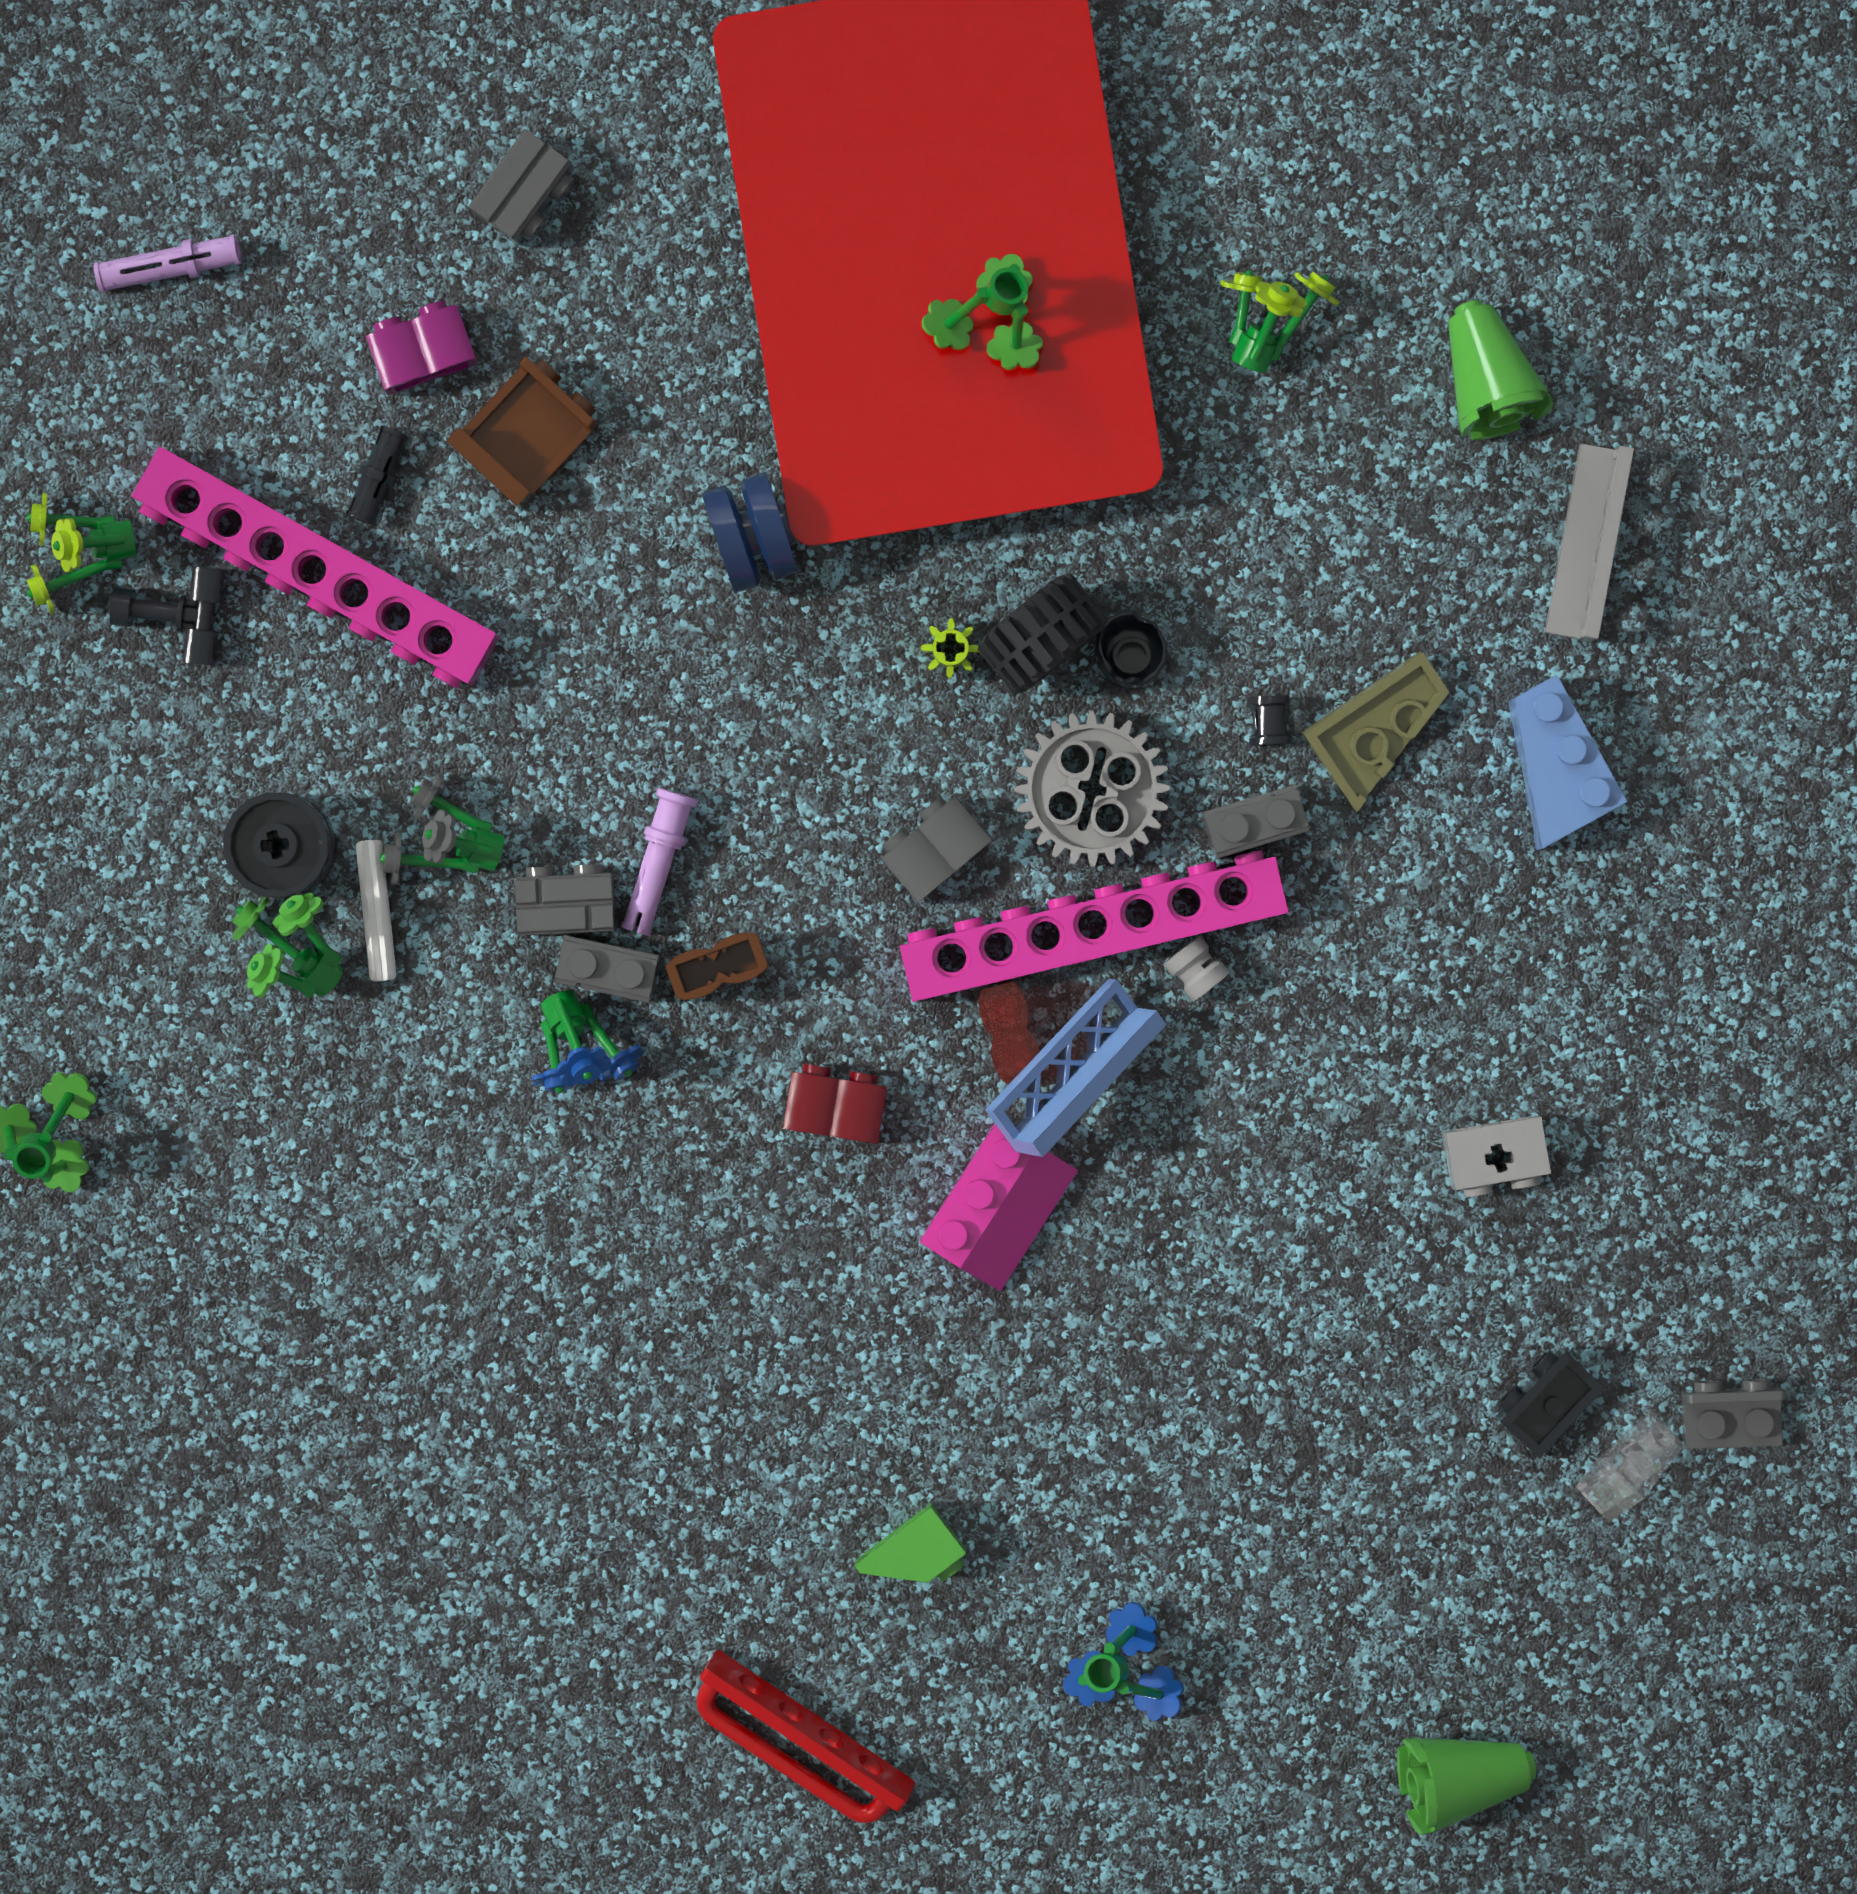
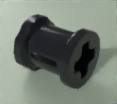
M1278 695L1247 698L1248 706L1252 707L1254 734L1249 739V746L1292 744V736L1287 735L1286 705L1290 703V696Z

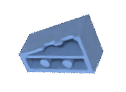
M1557 675L1508 701L1518 757L1523 772L1526 788L1525 795L1527 805H1529L1536 850L1549 846L1627 802Z

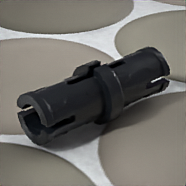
M382 425L379 428V434L366 465L361 464L358 474L362 476L350 506L345 515L372 526L375 525V519L388 487H394L397 478L393 477L406 442L410 438L403 433Z

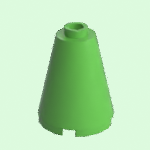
M1472 300L1456 307L1454 310L1455 315L1448 321L1458 426L1461 436L1465 438L1470 433L1472 440L1495 438L1521 429L1519 420L1530 414L1533 415L1534 421L1544 417L1552 410L1554 404L1551 394L1494 306L1482 304L1481 300Z
M1412 1737L1403 1739L1402 1742L1405 1745L1399 1746L1397 1751V1772L1401 1796L1407 1794L1410 1796L1414 1809L1406 1810V1813L1414 1830L1420 1835L1437 1832L1529 1790L1531 1780L1536 1778V1765L1533 1755L1530 1751L1525 1752L1519 1743Z

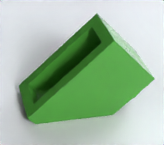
M931 1502L855 1560L854 1566L860 1574L928 1583L937 1576L943 1582L964 1566L960 1558L966 1554V1547Z

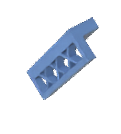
M1109 978L985 1111L1016 1152L1044 1157L1167 1024L1157 1010L1137 1008L1119 981ZM1113 998L1123 1013L1110 1027L1102 1026L1103 1006ZM1080 1031L1088 1032L1087 1052L1080 1059H1071L1072 1039ZM1049 1064L1058 1065L1056 1085L1049 1092H1040L1041 1072ZM1017 1098H1027L1025 1118L1015 1127L1005 1111Z

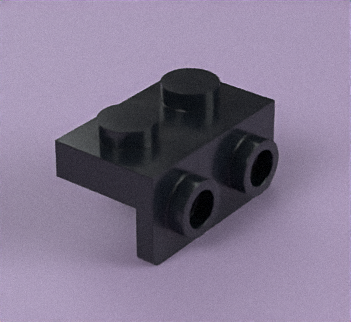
M1561 1347L1555 1354L1550 1349L1547 1350L1531 1367L1530 1371L1534 1376L1522 1389L1518 1385L1513 1386L1497 1404L1501 1411L1495 1418L1538 1458L1553 1445L1605 1389Z

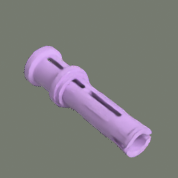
M657 788L658 806L651 826H646L644 834H646L644 839L649 840L624 921L621 924L622 928L630 931L635 930L639 913L641 912L642 917L637 933L648 936L652 932L651 928L675 850H681L682 846H685L687 840L683 836L691 808H696L699 802L695 798L663 788Z

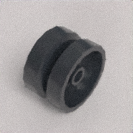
M267 792L248 799L232 813L224 831L223 855L230 873L245 889L262 897L290 898L295 895H304L312 892L328 877L336 859L337 838L330 819L316 804L289 793ZM278 838L288 839L289 849L282 850L283 855H278L274 850V843Z

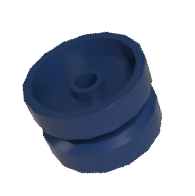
M766 472L743 479L741 491L747 510L742 512L738 510L732 491L725 485L702 493L713 532L735 594L759 585L760 574L754 556L761 553L769 574L776 580L799 573L790 543L794 542L781 500H775Z

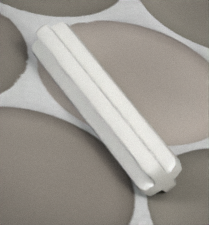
M365 840L356 844V855L369 977L375 982L395 979L397 974L386 873L383 872V863L379 859L380 855L384 854L383 844L380 840Z

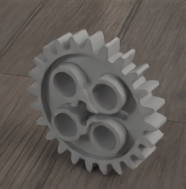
M1089 711L1086 724L1080 725L1074 713L1069 714L1068 721L1069 728L1064 730L1056 721L1051 722V729L1054 736L1051 739L1040 733L1035 735L1038 744L1041 746L1039 752L1031 749L1024 750V755L1033 763L1031 767H1017L1016 772L1028 778L1027 784L1014 787V792L1027 795L1028 801L1016 809L1017 812L1032 813L1033 818L1027 822L1024 828L1025 830H1032L1039 827L1042 830L1036 842L1038 846L1050 839L1055 842L1052 857L1056 858L1065 848L1070 850V864L1075 865L1082 853L1087 854L1090 867H1095L1098 854L1104 853L1107 861L1112 865L1115 864L1116 849L1120 848L1128 857H1131L1134 854L1130 841L1135 839L1144 845L1149 843L1147 836L1143 832L1145 826L1153 829L1161 827L1160 823L1151 815L1153 811H1167L1168 809L1166 804L1156 800L1157 794L1170 791L1169 785L1157 783L1156 778L1166 772L1168 768L1163 765L1153 766L1151 760L1157 756L1160 749L1158 747L1147 751L1144 750L1142 745L1148 736L1146 732L1139 734L1135 738L1129 735L1132 721L1128 720L1119 730L1114 728L1113 713H1109L1104 724H1097L1094 711ZM1072 746L1082 748L1088 756L1087 768L1080 773L1066 771L1061 763V755L1065 749ZM1103 747L1106 749V756L1098 784L1100 787L1105 788V795L1095 797L1087 828L1081 831L1078 829V822L1085 800V792L1078 790L1080 782L1087 783L1089 781L1097 750ZM1122 758L1131 762L1135 770V776L1129 784L1117 785L1109 779L1108 766L1113 760ZM1067 793L1075 799L1076 812L1071 818L1059 820L1050 813L1049 801L1055 794ZM1113 805L1121 811L1123 823L1118 830L1106 832L1099 828L1095 819L1096 813L1101 806Z

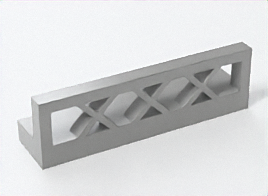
M1587 444L1579 445L1544 634L1586 642H1593L1599 638L1634 448L1619 446L1613 450Z

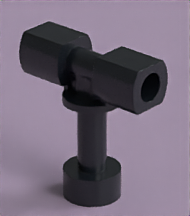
M193 567L190 595L182 594L178 604L136 599L135 589L114 587L110 602V624L131 627L134 618L176 623L178 633H186L183 662L215 666L218 632H212L215 603L222 604L225 570Z

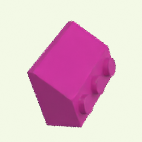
M994 1123L923 1233L920 1243L960 1269L1001 1291L1078 1170L1049 1151L1044 1157L1016 1152Z

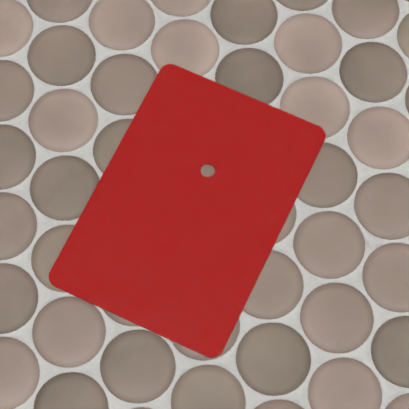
M820 0L732 15L721 20L713 33V46L788 523L792 535L802 544L817 546L1140 493L1156 486L1163 473V463L1088 0ZM1008 254L1018 255L1023 261V270L1030 272L1033 277V282L1028 287L1027 301L1024 303L1028 308L1024 322L1032 327V335H1038L1043 340L1042 348L1037 351L1039 360L1036 366L1026 369L1018 365L1015 369L1007 370L1002 367L1001 360L992 359L988 355L987 344L994 338L995 329L1000 325L1010 328L1013 317L1011 314H997L991 311L986 304H980L967 315L973 322V329L968 333L970 342L965 349L955 350L952 347L941 349L936 346L934 336L928 335L922 328V319L929 313V304L934 300L944 303L948 299H956L962 305L965 304L977 292L976 282L978 277L986 272L985 263L988 259L998 258L1001 261Z

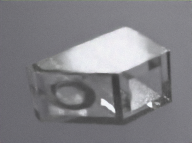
M1651 1410L1594 1462L1576 1488L1609 1522L1647 1496L1683 1448L1684 1444Z

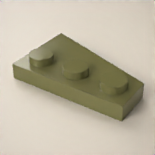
M1419 651L1301 732L1354 812L1357 813L1367 800L1366 797L1379 780L1386 776L1394 765L1395 759L1409 741L1416 737L1449 694V690L1424 652Z

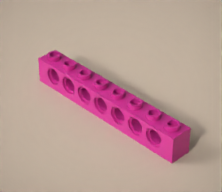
M160 446L131 497L143 503L138 512L163 526L168 518L185 526L181 536L205 549L210 541L227 550L223 556L224 560L246 572L249 571L252 564L269 573L264 582L289 596L294 588L311 596L306 604L307 606L332 619L336 611L352 619L348 629L374 642L378 634L394 643L390 651L391 653L413 665L417 664L419 658L424 659L436 666L432 674L433 676L458 689L461 681L473 687L500 638L493 631ZM186 489H196L200 496L198 507L191 513H181L177 506L179 495ZM238 512L242 519L240 531L232 537H223L219 530L220 519L226 513ZM271 535H279L284 542L282 554L275 560H265L261 554L262 542ZM311 559H322L326 565L324 578L315 584L306 583L302 575L304 565ZM353 582H364L368 589L367 600L359 607H349L344 599L346 588ZM405 605L410 612L408 625L399 631L390 630L386 623L387 612L393 606ZM438 628L448 629L452 635L451 647L445 653L433 654L428 647L429 635Z
M1262 850L1234 856L1236 866L1217 870L1216 862L1212 861L1187 867L1189 877L1174 881L1170 880L1169 872L1141 878L1143 888L1124 892L1122 883L1095 889L1096 899L1077 903L1074 894L1048 900L1049 910L1030 914L1028 905L1000 912L1002 921L993 924L983 925L982 917H976L953 923L955 933L937 937L935 928L907 934L909 943L899 947L912 1002L1289 913L1276 857L1264 859ZM1229 877L1239 879L1246 889L1245 898L1240 904L1235 906L1223 902L1219 895L1221 883ZM1183 888L1194 891L1199 899L1197 911L1189 917L1177 914L1172 906L1174 894ZM1137 899L1146 901L1151 906L1153 913L1150 923L1142 928L1133 927L1125 917L1126 907L1131 901ZM1086 911H1097L1106 921L1104 933L1096 939L1086 938L1079 931V919ZM1040 922H1050L1059 931V941L1050 950H1041L1032 942V930ZM993 933H1003L1012 941V953L1003 961H994L985 953V941ZM947 944L959 945L965 951V965L957 972H947L938 963V953Z

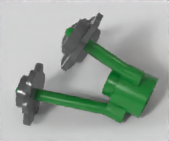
M438 772L432 782L424 778L419 786H415L413 788L414 795L411 799V803L417 806L412 816L415 820L420 819L429 804L440 809L423 831L424 856L401 854L400 832H395L394 844H385L384 854H381L379 859L383 863V872L391 873V884L394 885L398 884L400 865L462 869L475 874L479 867L494 871L503 852L504 835L492 832V823L477 819L435 795L443 780V774ZM456 819L471 827L472 830L465 828L460 837H457L453 830ZM456 847V855L462 857V859L445 857L446 852Z

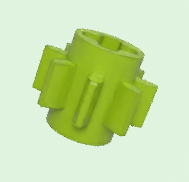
M949 618L948 630L939 632L936 627H929V631L935 639L933 644L922 645L921 651L933 653L935 659L930 662L928 666L929 671H933L941 665L947 668L946 674L948 679H952L954 668L960 665L966 671H972L971 664L966 660L968 653L976 654L979 651L977 650V645H968L967 638L971 636L973 628L968 627L961 633L955 630L953 618ZM949 636L956 637V644L965 648L964 652L956 654L955 661L952 662L946 661L944 653L937 652V645H944L946 637Z

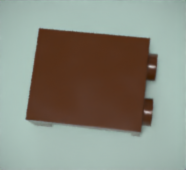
M526 356L519 363L521 365L520 368L463 429L459 426L446 440L520 510L533 499L599 427L592 418L597 410L581 394L575 391L569 397L556 385L562 377L541 358L536 364H533Z

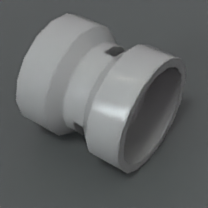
M1201 935L1184 946L1163 964L1172 976H1179L1184 982V992L1192 1002L1209 991L1230 973L1221 961L1213 960L1209 954V945Z

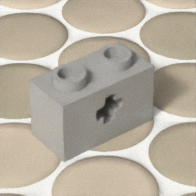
M1534 1115L1441 1132L1451 1188L1454 1190L1463 1189L1465 1197L1493 1193L1492 1184L1511 1181L1512 1189L1540 1185L1539 1176L1551 1174L1541 1116ZM1496 1144L1499 1150L1508 1152V1161H1501L1503 1168L1499 1170L1496 1169L1495 1165L1485 1162V1155L1491 1154V1146Z

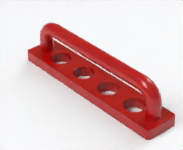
M716 1650L699 1677L703 1684L697 1694V1709L701 1717L710 1726L849 1819L858 1823H872L880 1820L891 1808L898 1812L903 1808L915 1785V1781L722 1651ZM719 1693L873 1795L875 1797L874 1800L869 1804L858 1802L722 1711L715 1703L716 1697Z

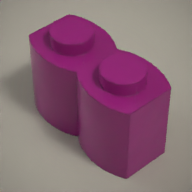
M438 301L418 310L420 316L412 320L402 322L401 318L397 316L382 320L373 325L375 332L366 335V339L387 395L414 388L433 379L448 376L478 364L457 304L447 306L446 301Z

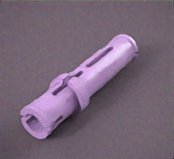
M236 234L194 243L193 239L182 241V246L141 253L102 263L96 262L94 263V274L98 289L103 293L111 289L150 283L186 274L190 278L200 277L201 271L233 264H242V255ZM211 253L210 257L174 264V261L178 259ZM162 263L161 267L125 274L126 270Z

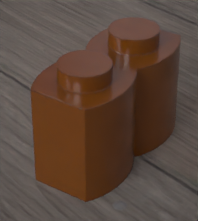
M738 933L721 940L711 950L694 949L681 953L673 958L665 967L676 998L690 1000L710 995L724 983L750 981L763 974L770 967L759 934Z

